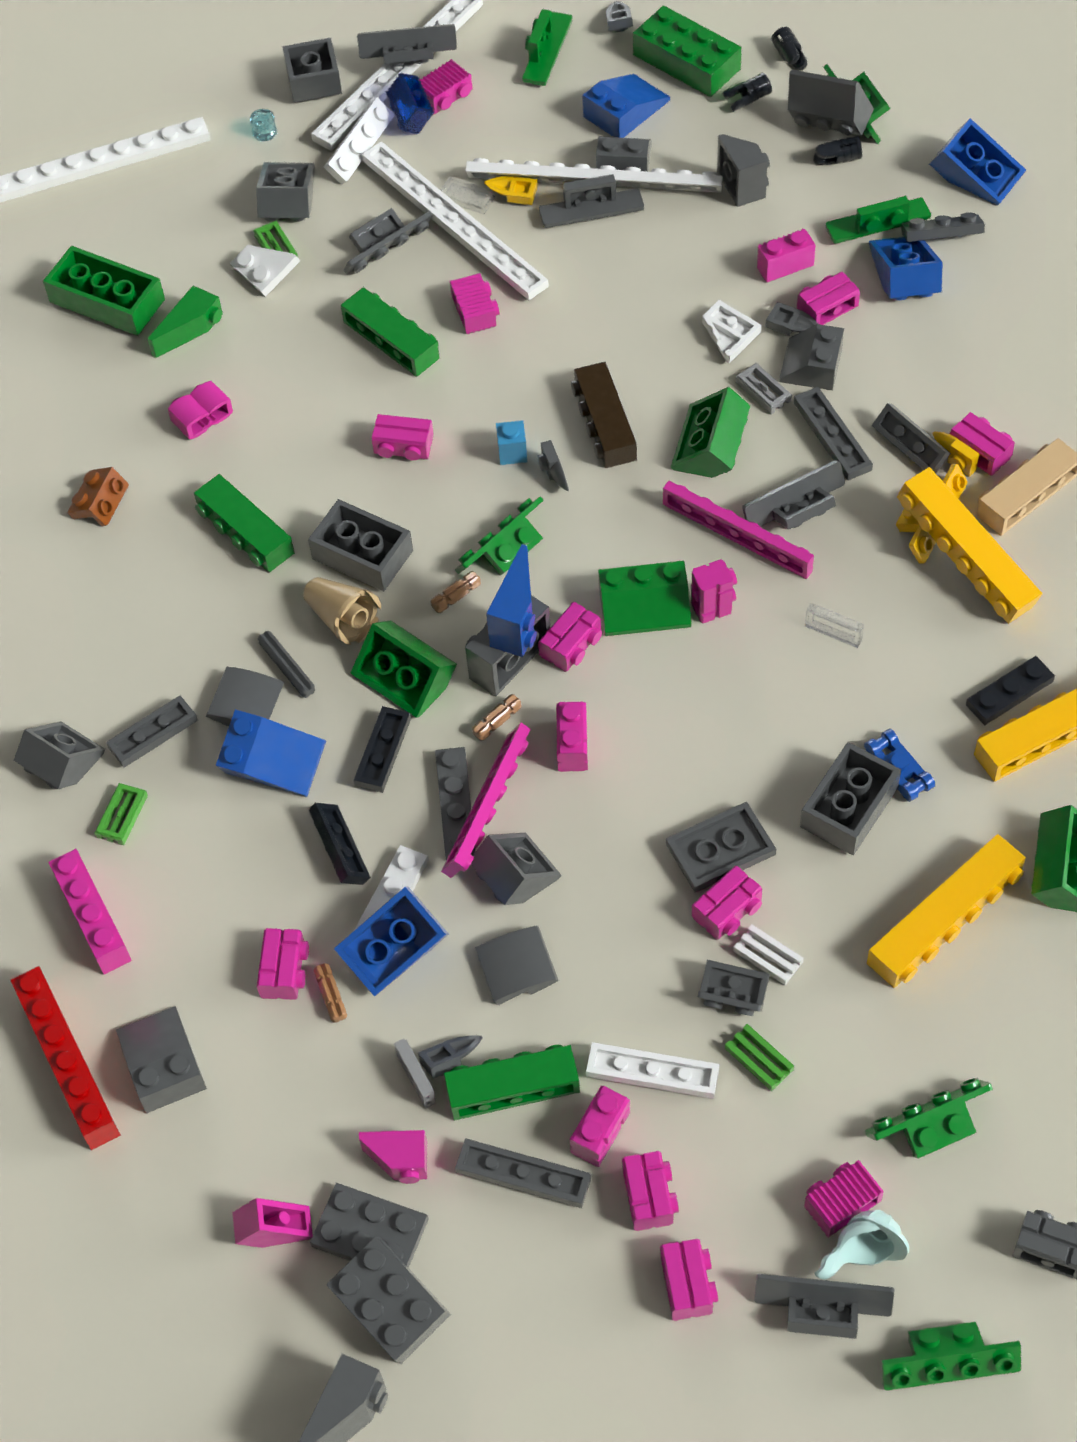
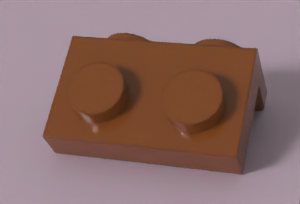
M113 467L93 469L84 476V482L78 493L72 498V504L67 511L74 520L93 517L101 526L109 524L129 486L128 482Z

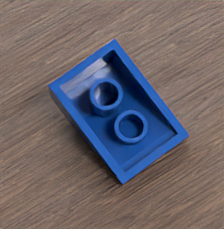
M634 73L599 81L582 95L583 117L611 136L624 138L670 101V96Z
M971 118L953 134L929 164L949 183L997 206L1026 172V169Z
M904 237L869 241V248L882 288L890 299L904 300L907 296L916 295L930 297L933 293L942 292L943 262L925 240L907 242Z
M523 544L517 552L486 613L490 647L522 658L527 648H532L537 636V632L534 631L535 614L532 612L528 549Z
M235 709L215 766L227 774L307 797L326 740L272 720Z
M405 886L339 943L334 950L375 997L439 944L449 933L413 891Z

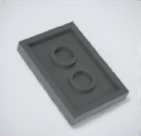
M747 801L666 838V845L694 892L717 883L734 866L745 870L775 856L777 850Z
M336 1182L310 1244L313 1248L351 1261L377 1236L409 1268L429 1218L427 1214Z

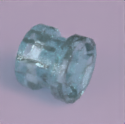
M259 109L250 115L252 134L256 140L269 141L277 135L275 116L272 111Z

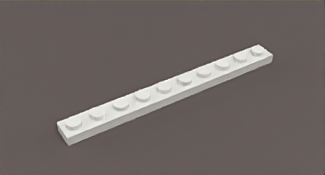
M451 0L423 27L454 24L457 31L483 6V0ZM408 61L404 62L401 66H390V63L381 66L311 133L312 141L332 151L345 139L375 98L378 97L383 102L422 64Z
M199 117L0 176V203L211 141L209 131L203 117Z
M382 141L362 154L364 163L424 213L430 211L433 215L431 218L526 299L531 300L549 287L547 278Z
M476 158L474 162L467 161L466 164L468 177L476 179L515 176L537 179V182L563 184L614 174L616 187L722 193L723 185L722 176H718V173L712 171H705L700 175L692 174L689 170L666 173L665 169L660 168L651 169V172L641 171L637 167L615 170V167L608 165L595 169L590 168L586 164L565 167L562 163H550L549 166H543L534 161L514 164L511 160H499V163H490L489 160L483 158Z

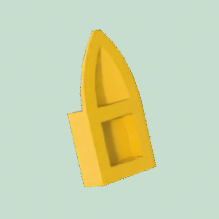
M515 176L495 177L484 183L492 191L507 196V202L533 205L538 188L537 179Z
M939 431L933 432L935 440L951 453L947 462L949 464H958L962 472L970 477L977 469L979 453L950 434Z

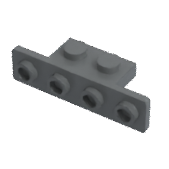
M454 24L357 34L359 57L361 59L384 57V64L390 63V66H401L404 62L414 61L416 64L427 63L429 59H434L433 52L457 49Z
M614 174L563 183L564 202L539 207L544 228L642 211L644 210V202L638 188L616 192V180Z
M391 208L353 231L349 238L361 254L347 262L344 272L346 274L352 271L358 273L367 267V262L371 259L379 260L389 252L388 249L392 246L400 247L409 240L408 236L414 232L417 235L424 232L430 226L429 221L433 216L432 213L428 211L405 226Z
M834 460L744 504L742 509L745 520L754 522L760 527L775 520L789 530L799 527L803 522L815 516L823 515L827 510L836 506L835 498L830 492L845 484L841 463Z
M757 1274L756 1303L788 1306L787 1332L857 1339L858 1314L887 1317L892 1315L893 1287L769 1274Z

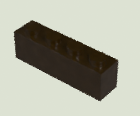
M606 361L574 369L575 380L571 381L574 397L579 396L580 414L588 420L586 422L589 438L594 437L595 439L594 451L597 459L602 458L605 469L637 461V443Z

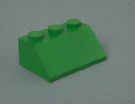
M729 386L691 403L671 468L674 471L710 478L732 470L751 405Z
M684 561L598 570L605 636L691 627L689 590Z
M389 620L372 623L350 674L405 711L410 712L414 717L419 718L446 690L457 663Z
M1067 805L1040 814L1031 894L1050 908L1077 912V809L1072 805Z

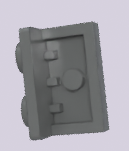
M707 960L701 989L697 997L704 999L703 1005L722 1009L723 1003L736 1006V1013L753 1016L754 1011L761 1012L763 1009L770 974Z

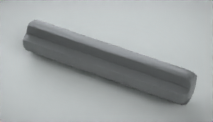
M265 631L263 634H260L258 636L259 644L300 695L307 698L315 692L313 682L272 632Z

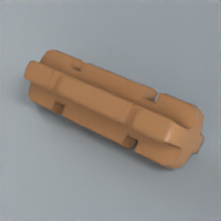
M470 571L463 576L464 580H457L443 590L442 595L438 594L430 601L432 608L437 613H442L449 608L448 604L453 605L470 593L469 589L474 590L480 586V577L474 571Z
M514 694L503 700L504 704H498L483 717V722L480 720L472 727L474 736L480 741L485 740L491 734L490 731H495L511 717L510 714H515L521 709L522 705L519 698Z
M328 963L317 965L313 971L331 1021L337 1023L347 1018L346 1009L342 1003V998L330 965Z

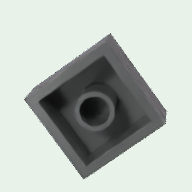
M331 37L282 46L294 102L342 94L339 70Z

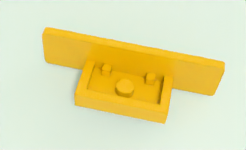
M951 464L943 482L959 499L966 488L967 480L959 465ZM903 509L895 525L900 532H915L909 543V548L918 563L925 564L936 541L928 532L920 527L918 521L909 511Z

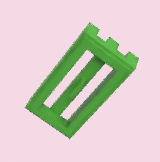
M277 221L253 230L254 236L262 248L271 249L262 235L264 233L274 250L282 251L270 232L271 229H274L287 252L293 253L298 257L297 252Z
M118 783L95 831L96 838L102 839L104 837L109 842L117 841L118 844L124 846L148 797L146 790ZM127 792L128 794L126 796V799L123 805L120 807L117 813V817L109 831L107 830V828L118 808V805L124 793Z
M748 1024L743 1027L740 1033L738 1032L734 1035L732 1041L729 1040L725 1044V1050L770 1091H773L794 1070V1065ZM746 1037H748L755 1045H757L783 1070L781 1071L775 1064H773L764 1054H762L754 1045H752L746 1039ZM739 1044L743 1046L752 1056H754V1058L759 1063L765 1066L776 1077L774 1079L769 1077L737 1046Z

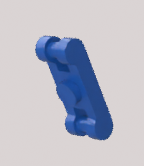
M891 728L882 732L881 737L878 739L872 738L864 743L867 752L901 769L897 790L908 802L918 798V793L923 790L928 792L936 786L931 774L922 769L901 744L898 736ZM886 747H888L891 751V753L885 755L882 751ZM912 777L915 779L913 783L907 781Z

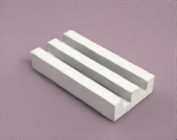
M752 924L748 928V932L744 933L741 937V941L737 942L733 948V952L765 973L770 974L771 977L783 985L788 983L804 959ZM746 945L752 947L753 949L761 953L765 958H767L771 962L778 964L779 966L787 970V972L784 973L780 971L779 969H777L776 967H774L758 955L754 954L753 952L745 948Z

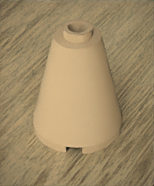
M321 577L312 579L304 588V600L334 635L347 645H352L350 642L353 641L358 643L364 641L372 623L379 621L376 614L378 608L381 610V603L379 597L371 591Z

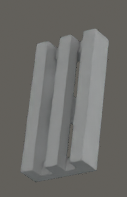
M757 363L736 376L735 382L770 414L775 412V408H782L784 402L788 404L792 401V394ZM752 373H754V374H755L757 377H759L762 381H759L756 377H754V376L752 375ZM768 386H769L777 395H779L780 397L775 396V395L768 389Z
M402 1039L394 1043L397 1057L425 1109L434 1105L436 1101L434 1089L407 1040Z

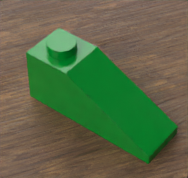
M193 285L147 338L152 356L157 358L209 332L223 315L219 297Z

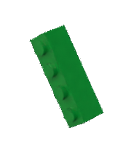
M362 287L341 304L343 322L416 377L440 359L437 339L432 334H427L421 330L413 320H408L402 316L394 306L390 307L383 302L376 293H371Z
M216 475L194 492L197 503L195 508L199 515L204 519L209 518L220 534L228 535L233 545L238 550H244L248 553L249 558L257 567L262 566L270 573L295 554L291 536L222 475Z
M552 1045L547 1047L545 1051L536 1053L520 1052L514 1055L513 1058L504 1060L493 1058L484 1061L481 1065L472 1067L465 1065L452 1068L450 1072L444 1073L454 1121L580 1093L579 1077L571 1045Z

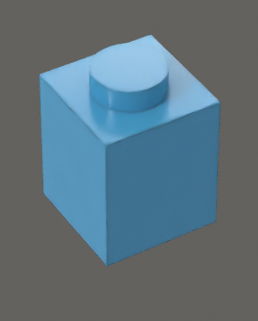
M523 420L496 423L500 465L528 462Z

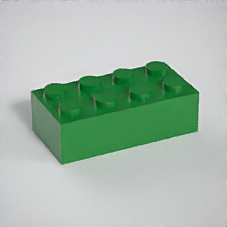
M664 5L633 32L634 56L709 97H712L741 70V46Z
M72 245L43 280L50 303L137 336L165 301L160 278Z

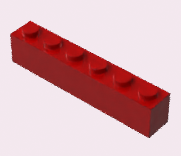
M40 966L11 979L14 990L90 1149L93 1150L121 1136Z

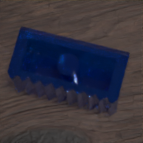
M399 73L391 87L386 91L390 102L389 106L394 111L398 120L397 125L403 132L419 134L434 114V111L429 103L430 100L427 99L426 92H424L425 89L419 80L420 78L415 75Z

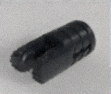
M789 27L777 29L771 37L775 48L783 60L793 65L795 69L803 71L808 63L794 33Z
M760 73L752 77V79L746 80V82L744 81L723 92V95L727 99L739 93L741 94L742 98L735 101L731 106L734 112L765 95L771 94L772 85L767 75Z
M854 136L818 145L813 161L817 165H826L861 159L862 145L860 138Z

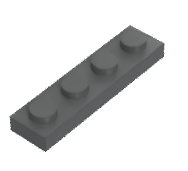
M819 387L794 396V405L831 458L841 463L842 472L847 481L872 471L873 463Z
M465 747L435 750L446 860L471 811ZM473 848V850H472V853H471L472 856H473L474 853L476 852L475 848Z
M467 1138L464 1140L455 1167L458 1174L578 1208L583 1207L592 1178L591 1173Z

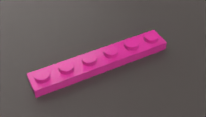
M668 481L663 487L664 506L805 579L812 573L814 555L807 549L797 547L786 541L782 536L772 534L762 529L758 524L737 516L733 511L714 504L710 499L694 494L683 485H677Z
M520 723L507 735L441 870L443 874L450 878L459 871L465 872L474 859V856L471 855L472 850L479 846L485 836V833L482 831L483 827L494 817L496 809L493 808L495 802H498L507 790V786L504 785L506 779H509L518 767L515 761L528 746L529 742L526 738L530 728L523 723Z

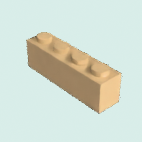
M1059 438L1049 445H1043L1037 452V455L1030 460H1024L1014 473L1005 475L991 491L988 489L982 493L978 499L979 505L976 516L1002 536L1077 476V452Z

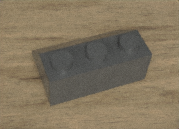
M791 69L789 73L788 111L796 124L802 127H807L808 125L815 126L823 131L835 130L845 135L856 134L862 136L874 108L858 81Z

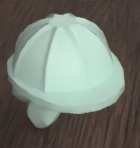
M882 1210L861 1212L854 1216L842 1230L837 1246L822 1259L821 1266L815 1272V1276L820 1279L831 1278L845 1263L873 1266L884 1260H903L910 1251L909 1244L901 1234L900 1226L891 1215L884 1213Z

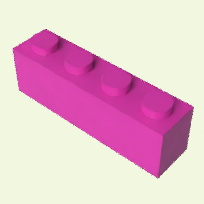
M77 849L49 861L48 863L103 975L131 962L132 960Z

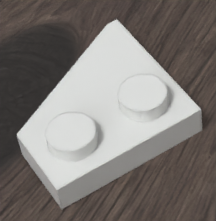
M247 245L230 264L266 297L300 260L293 253Z
M720 300L703 315V325L728 363L761 333V324Z

